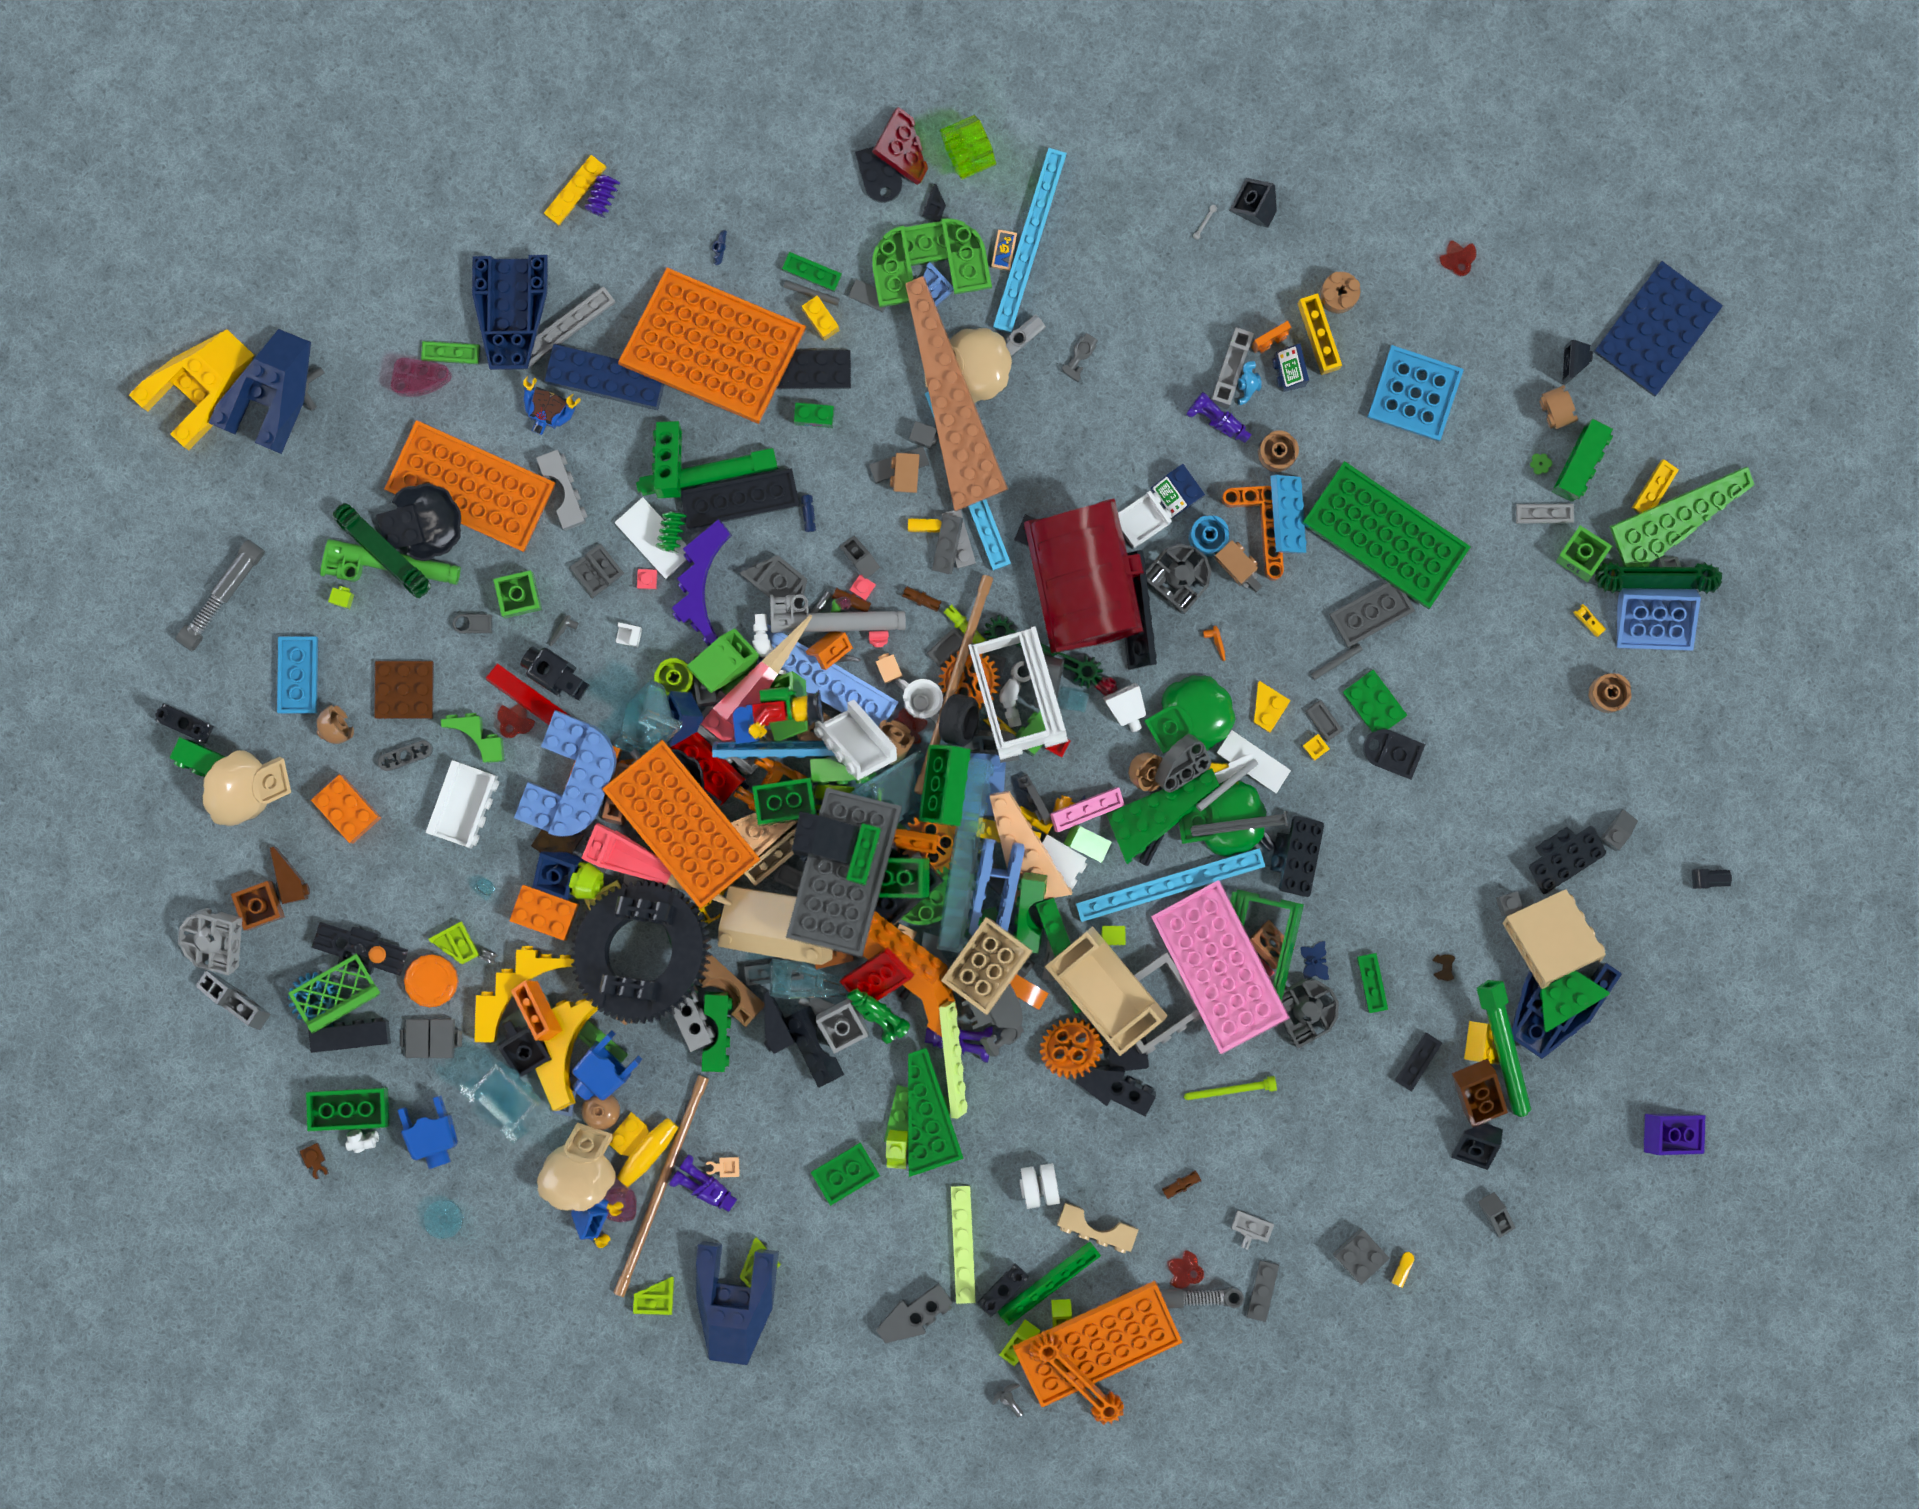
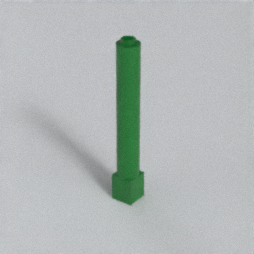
M774 449L751 452L749 455L682 468L681 488L752 473L758 474L777 470ZM655 475L639 477V481L636 482L638 493H642L643 496L656 494L655 491H652L651 481L655 479Z
M1487 980L1476 988L1481 1008L1487 1011L1512 1113L1518 1117H1524L1531 1111V1105L1505 1006L1509 1002L1504 982Z

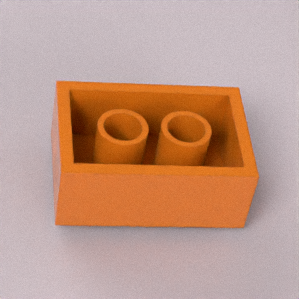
M341 774L311 799L314 805L342 836L352 844L382 818L346 777Z
M522 885L509 921L566 941L579 904L530 886Z

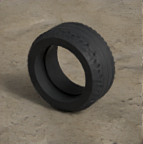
M953 694L946 700L939 719V734L945 743L966 746L972 741L980 717L979 704L975 698Z

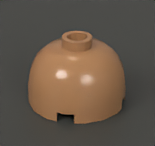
M333 705L324 709L317 718V734L321 739L331 744H340L353 737L354 728L352 726L349 729L344 718H348L346 713L339 706L332 707Z
M1147 752L1137 755L1132 760L1128 774L1134 786L1143 791L1148 790L1150 792L1160 786L1155 781V775L1163 759L1161 756Z
M612 1094L605 1100H600L593 1095L589 1100L584 1101L581 1114L584 1122L589 1127L605 1130L611 1128L617 1122L620 1116V1105Z

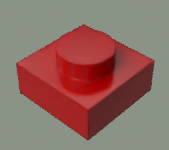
M1068 739L1067 742L1049 746L1045 749L1062 758L1071 740Z

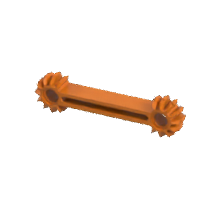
M1042 1331L1041 1336L1035 1335V1340L1030 1343V1353L1033 1355V1359L1036 1362L1039 1361L1042 1365L1050 1362L1093 1405L1091 1413L1097 1422L1100 1421L1103 1425L1109 1422L1112 1425L1113 1420L1119 1421L1118 1416L1123 1415L1122 1409H1124L1120 1396L1118 1394L1114 1395L1112 1391L1104 1394L1060 1351L1063 1349V1343L1057 1334L1053 1335L1050 1331L1046 1335ZM1056 1358H1058L1069 1369V1371ZM1084 1386H1087L1098 1398H1096Z

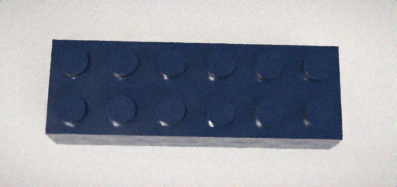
M553 344L545 377L547 385L657 411L665 385L619 365V359Z

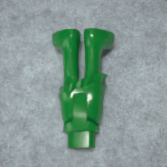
M858 989L848 993L847 998L852 1001L851 1005L855 1007L863 1018L869 1022H876L882 1027L881 1039L885 1044L892 1042L895 1036L902 1038L908 1032L910 1023L904 1018L891 1013V1008L887 1007L886 1004L877 1001L872 996L867 995L868 993L860 992Z

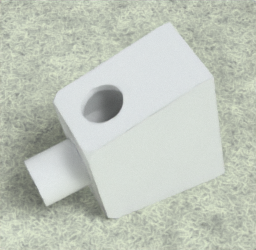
M1136 683L1103 697L1104 702L1121 726L1128 724L1131 732H1136L1142 728L1139 719L1146 716L1140 687Z

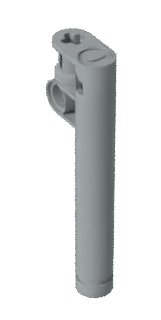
M770 594L771 633L793 632L809 615H812V619L804 632L905 630L906 627L905 611L808 613V600L805 596L799 594L774 597L773 594ZM797 598L803 599L805 603L801 609H797L794 606V600Z

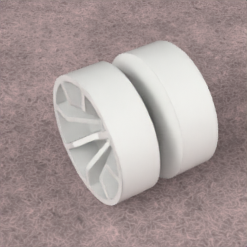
M1053 1163L1041 1165L1039 1177H1037L1033 1166L1021 1168L1022 1179H1020L1022 1198H1026L1027 1209L1040 1207V1196L1044 1195L1047 1206L1060 1204Z

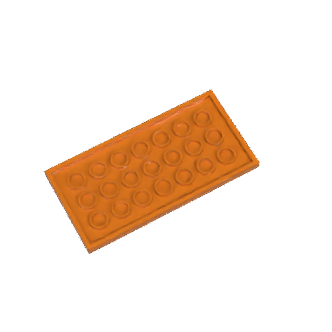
M416 420L384 490L396 495L398 491L406 486H417L426 483L440 486L450 493L452 500L460 509L462 525L525 552L556 483Z
M663 740L602 788L700 909L761 860Z
M1156 1281L1150 1282L1044 1331L1046 1335L1051 1331L1053 1335L1057 1334L1060 1341L1063 1343V1349L1060 1351L1093 1383L1099 1382L1183 1343ZM1035 1336L1014 1345L1013 1348L1042 1408L1078 1390L1050 1362L1042 1365L1039 1361L1036 1362L1033 1359V1355L1030 1353V1343L1035 1340ZM1056 1358L1069 1371V1369L1058 1358Z

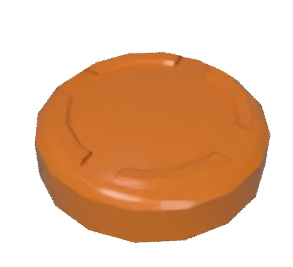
M434 954L421 956L414 960L406 970L404 978L405 990L411 1000L420 1006L429 1008L442 1006L450 1001L457 991L459 982L457 970L452 962L443 956Z

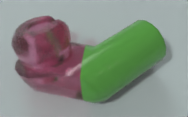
M845 596L834 599L831 612H841V609L844 610V607L848 610L851 606L850 599Z

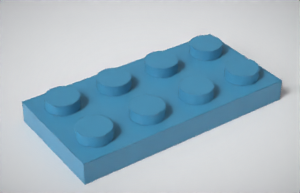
M1273 475L1271 476L1276 552L1307 553L1305 526L1303 525L1304 504L1301 477Z
M278 637L277 713L317 714L318 637Z

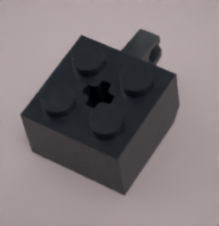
M511 1019L503 1024L507 1034H505L506 1039L498 1043V1049L517 1079L551 1059L544 1041L535 1040L528 1025L524 1028L520 1026L515 1027ZM522 1047L529 1049L528 1054L525 1052L521 1053Z

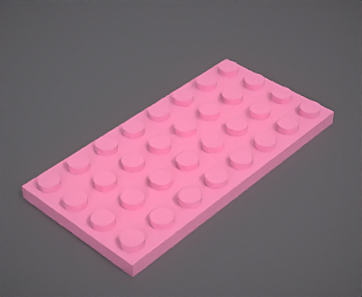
M1219 880L1151 916L1220 1054L1290 1018Z

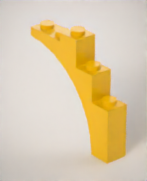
M521 946V950H516V972L513 973V969H501V972L496 973L495 995H493V992L481 991V995H476L474 1042H496L498 1026L503 1012L513 997L511 990L523 981H530L547 971L563 967H573L571 964L575 960L571 959V955H560V958H552V954H541L540 958H538V950H533V946Z
M586 998L577 1001L576 1006L574 1002L562 1000L556 1003V1007L552 1009L562 1031L549 1041H544L551 1059L535 1070L553 1111H560L576 1103L570 1082L571 1055L581 1029L589 1018L598 1011V1006L596 1008L591 1005L592 1002L587 1001Z

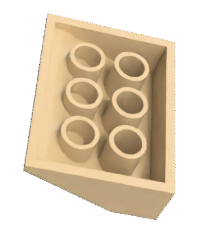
M986 917L941 981L988 1015L1030 956L1032 950L996 922Z

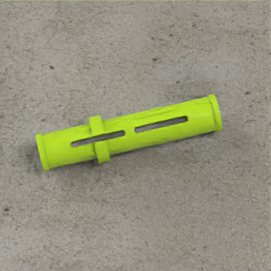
M951 604L943 613L955 624L956 629L959 628L965 634L968 625L967 617H963ZM976 630L972 642L978 644L987 641Z

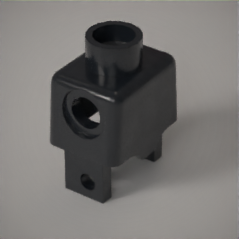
M532 646L521 660L520 666L527 669V677L558 697L561 696L560 693L563 690L580 701L590 686L573 674L576 670L573 664L548 648L538 650ZM550 666L549 671L544 674L545 668Z

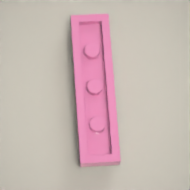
M1115 787L1052 812L1050 817L1055 832H1060L1125 806L1120 788Z

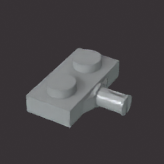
M1237 1210L1231 1229L1241 1232L1245 1236L1241 1247L1249 1250L1252 1239H1259L1268 1243L1274 1224Z

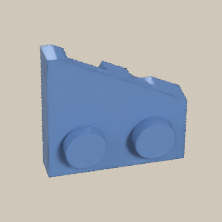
M929 262L924 277L937 307L954 290L946 278Z

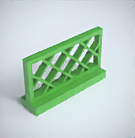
M355 954L290 991L288 995L309 1031L313 1034L379 996L380 992L360 958ZM354 960L359 965L357 974L346 971L348 963ZM334 971L343 973L340 984L329 981L330 975ZM345 974L356 976L354 987L342 984ZM358 977L367 979L370 986L364 990L356 988ZM315 982L326 983L323 993L312 991ZM328 984L339 986L336 997L325 994ZM341 987L353 990L351 997L347 1000L339 998ZM299 991L308 992L306 1003L298 1002L294 994ZM311 993L322 996L319 1007L308 1004ZM324 997L336 999L333 1008H322ZM307 1007L318 1009L317 1016L309 1021L305 1015Z

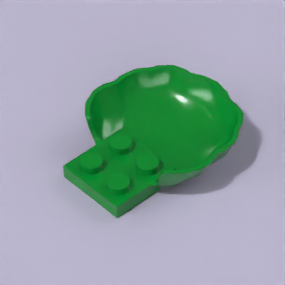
M1191 675L1180 682L1169 685L1163 693L1161 700L1163 710L1144 721L1164 754L1176 742L1188 734H1192L1199 739L1208 751L1216 743L1227 738L1236 718L1230 694L1225 688L1220 686L1210 676Z
M1237 781L1202 811H1199L1194 806L1189 814H1185L1179 819L1182 844L1205 841L1210 851L1223 857L1251 850L1263 838L1264 827L1201 836H1192L1191 827L1265 817L1267 811L1260 800L1256 788L1242 781Z

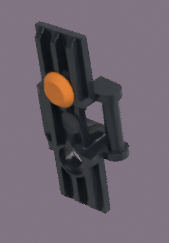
M322 922L319 923L311 947L338 956V964L348 959L346 957L347 951L368 957L370 959L369 963L362 962L369 975H372L374 968L400 976L408 953V949L379 941L380 932L366 931L358 925H354L351 931ZM341 937L345 938L347 942L346 946L342 949L338 948L336 944L337 940ZM356 960L348 963L347 965L359 969V965L356 962Z

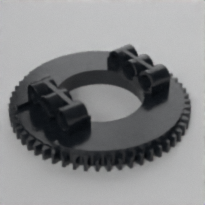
M647 880L644 881V884L637 881L636 886L633 882H629V887L622 884L621 889L616 886L614 892L608 890L607 896L602 894V899L600 901L596 899V905H590L591 910L589 912L585 911L586 917L580 919L582 924L577 925L579 931L574 932L577 938L572 940L575 947L571 948L574 951V955L571 958L575 962L571 966L576 968L573 974L578 975L575 981L581 982L578 988L584 989L582 995H588L586 1000L592 1002L591 1005L596 1008L598 1006L597 1010L600 1012L604 1011V1015H610L612 1019L617 1018L620 1022L625 1019L626 1023H630L632 1020L634 1024H638L639 1020L640 1023L645 1024L646 1019L648 1022L653 1023L654 1018L657 1021H661V1015L664 1018H668V1011L674 1015V1008L682 1010L680 1004L688 1005L686 998L693 999L691 993H698L696 986L702 987L703 984L699 980L706 979L702 973L709 971L704 966L711 963L706 959V957L712 956L710 952H707L712 946L706 944L711 938L705 936L710 931L704 929L708 924L702 921L704 919L703 915H698L700 909L695 908L696 904L690 902L691 899L686 896L684 898L685 894L682 892L678 893L679 890L676 888L672 889L669 885L665 887L661 882L657 885L655 881H652L650 885V882ZM633 920L662 924L671 938L672 955L665 971L653 981L616 976L610 965L609 950L612 939L621 927Z

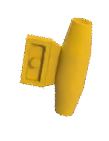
M631 1112L612 1134L613 1139L609 1144L619 1154L629 1156L617 1175V1179L629 1187L640 1178L667 1148L679 1127L672 1120L666 1118L649 1132L647 1125Z

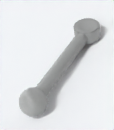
M1215 205L1210 206V211L1198 231L1193 234L1194 239L1198 240L1200 238V233L1211 215L1217 211Z

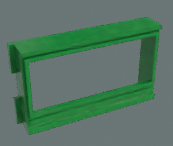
M1238 889L1237 892L1232 891L1230 902L1243 927L1249 901L1290 909L1273 983L1282 1002L1304 904L1282 899L1281 902L1259 898L1260 894Z

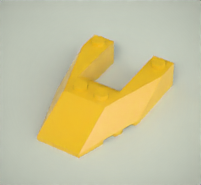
M226 329L173 357L144 379L129 396L148 412L173 385L179 388L197 407L170 435L184 448L190 450L213 426L209 424L216 405L252 362L255 355Z

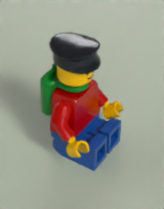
M788 687L760 690L761 704L738 707L733 713L736 744L759 741V738H762L768 732L764 726H768L770 722L787 721L794 718L796 722L808 721L809 726L817 721L823 724L824 718L820 690L816 693H808L807 696L794 697L792 701L791 696L797 694L796 691L790 690Z

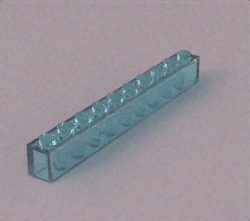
M970 757L961 825L956 826L937 943L939 950L961 953L967 945L965 931L970 926L968 911L972 910L973 907L971 892L975 891L976 888L974 873L978 872L979 868L977 854L981 853L982 841H980V835L985 830L983 815H986L988 811L986 796L990 795L991 784H989V777L993 776L994 765H992L991 760Z

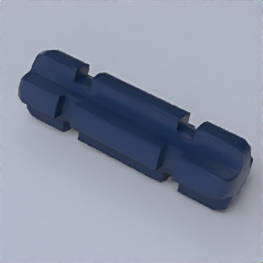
M803 495L801 500L802 504H804L802 509L804 522H806L804 524L805 532L816 531V524L813 523L815 521L814 506L811 505L813 497L812 495Z

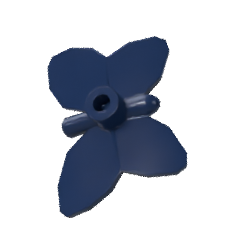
M1325 941L1315 944L1313 948L1301 947V955L1306 959L1304 963L1307 965L1303 971L1304 979L1312 978L1316 975L1320 979L1330 980L1328 967L1322 964L1326 963L1327 960L1326 958L1321 959L1327 953Z

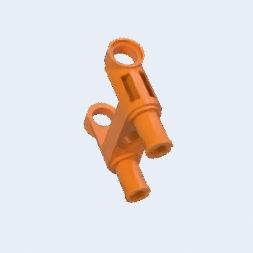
M766 757L759 758L763 760L761 762L755 758L754 764L768 771L761 785L778 783L783 774L792 780L808 778L779 761H772ZM738 787L737 790L743 793V795L735 792L734 797L748 804L749 809L756 812L754 795L743 787Z

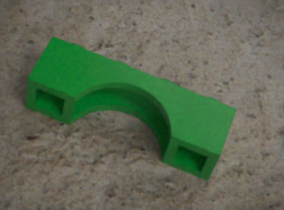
M1024 872L1023 878H1019L1018 890H1021V894L1017 896L1016 908H1019V914L1015 915L1014 925H1017V932L1014 931L1013 936L1031 949L1032 953H1038L1041 947L1042 928L1032 921L1029 915V907L1035 902L1044 899L1048 875Z
M705 992L704 1014L716 1022L719 1030L716 1040L710 1046L702 1049V1071L725 1072V1067H729V1055H726V1048H730V1036L726 1035L727 1028L731 1029V1017H727L728 1009L732 1008V998H728V992Z

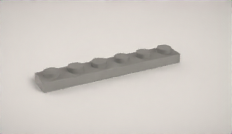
M604 286L536 336L529 367L552 351L553 344L560 345L616 303Z

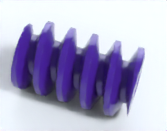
M601 175L596 177L598 183L593 185L595 190L590 192L593 197L588 198L590 204H586L585 209L592 214L605 218L602 213H609L605 206H612L608 198H615L611 192L618 191L614 185H620V182L609 176Z

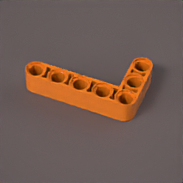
M1271 486L1227 489L1222 495L1224 506L1229 508L1260 506L1265 576L1272 581L1278 580L1284 572L1283 552H1278L1276 557H1271L1268 554V549H1276L1275 538H1270L1267 535L1268 529L1274 530V519H1268L1265 515L1267 510L1273 511L1272 500H1267L1264 497V492H1272ZM1248 492L1252 493L1255 497L1254 501L1246 500L1245 494ZM1233 494L1236 498V501L1232 503L1228 502L1226 500V495ZM1270 567H1276L1279 570V575H1271L1269 572Z

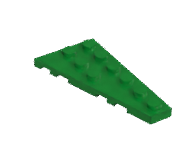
M1212 768L1173 792H1167L1162 789L1106 813L1127 865L1132 861V858L1146 850L1150 843L1158 840L1177 824L1181 817L1189 814L1194 806L1220 786Z
M927 1048L908 1054L909 1177L964 1159Z

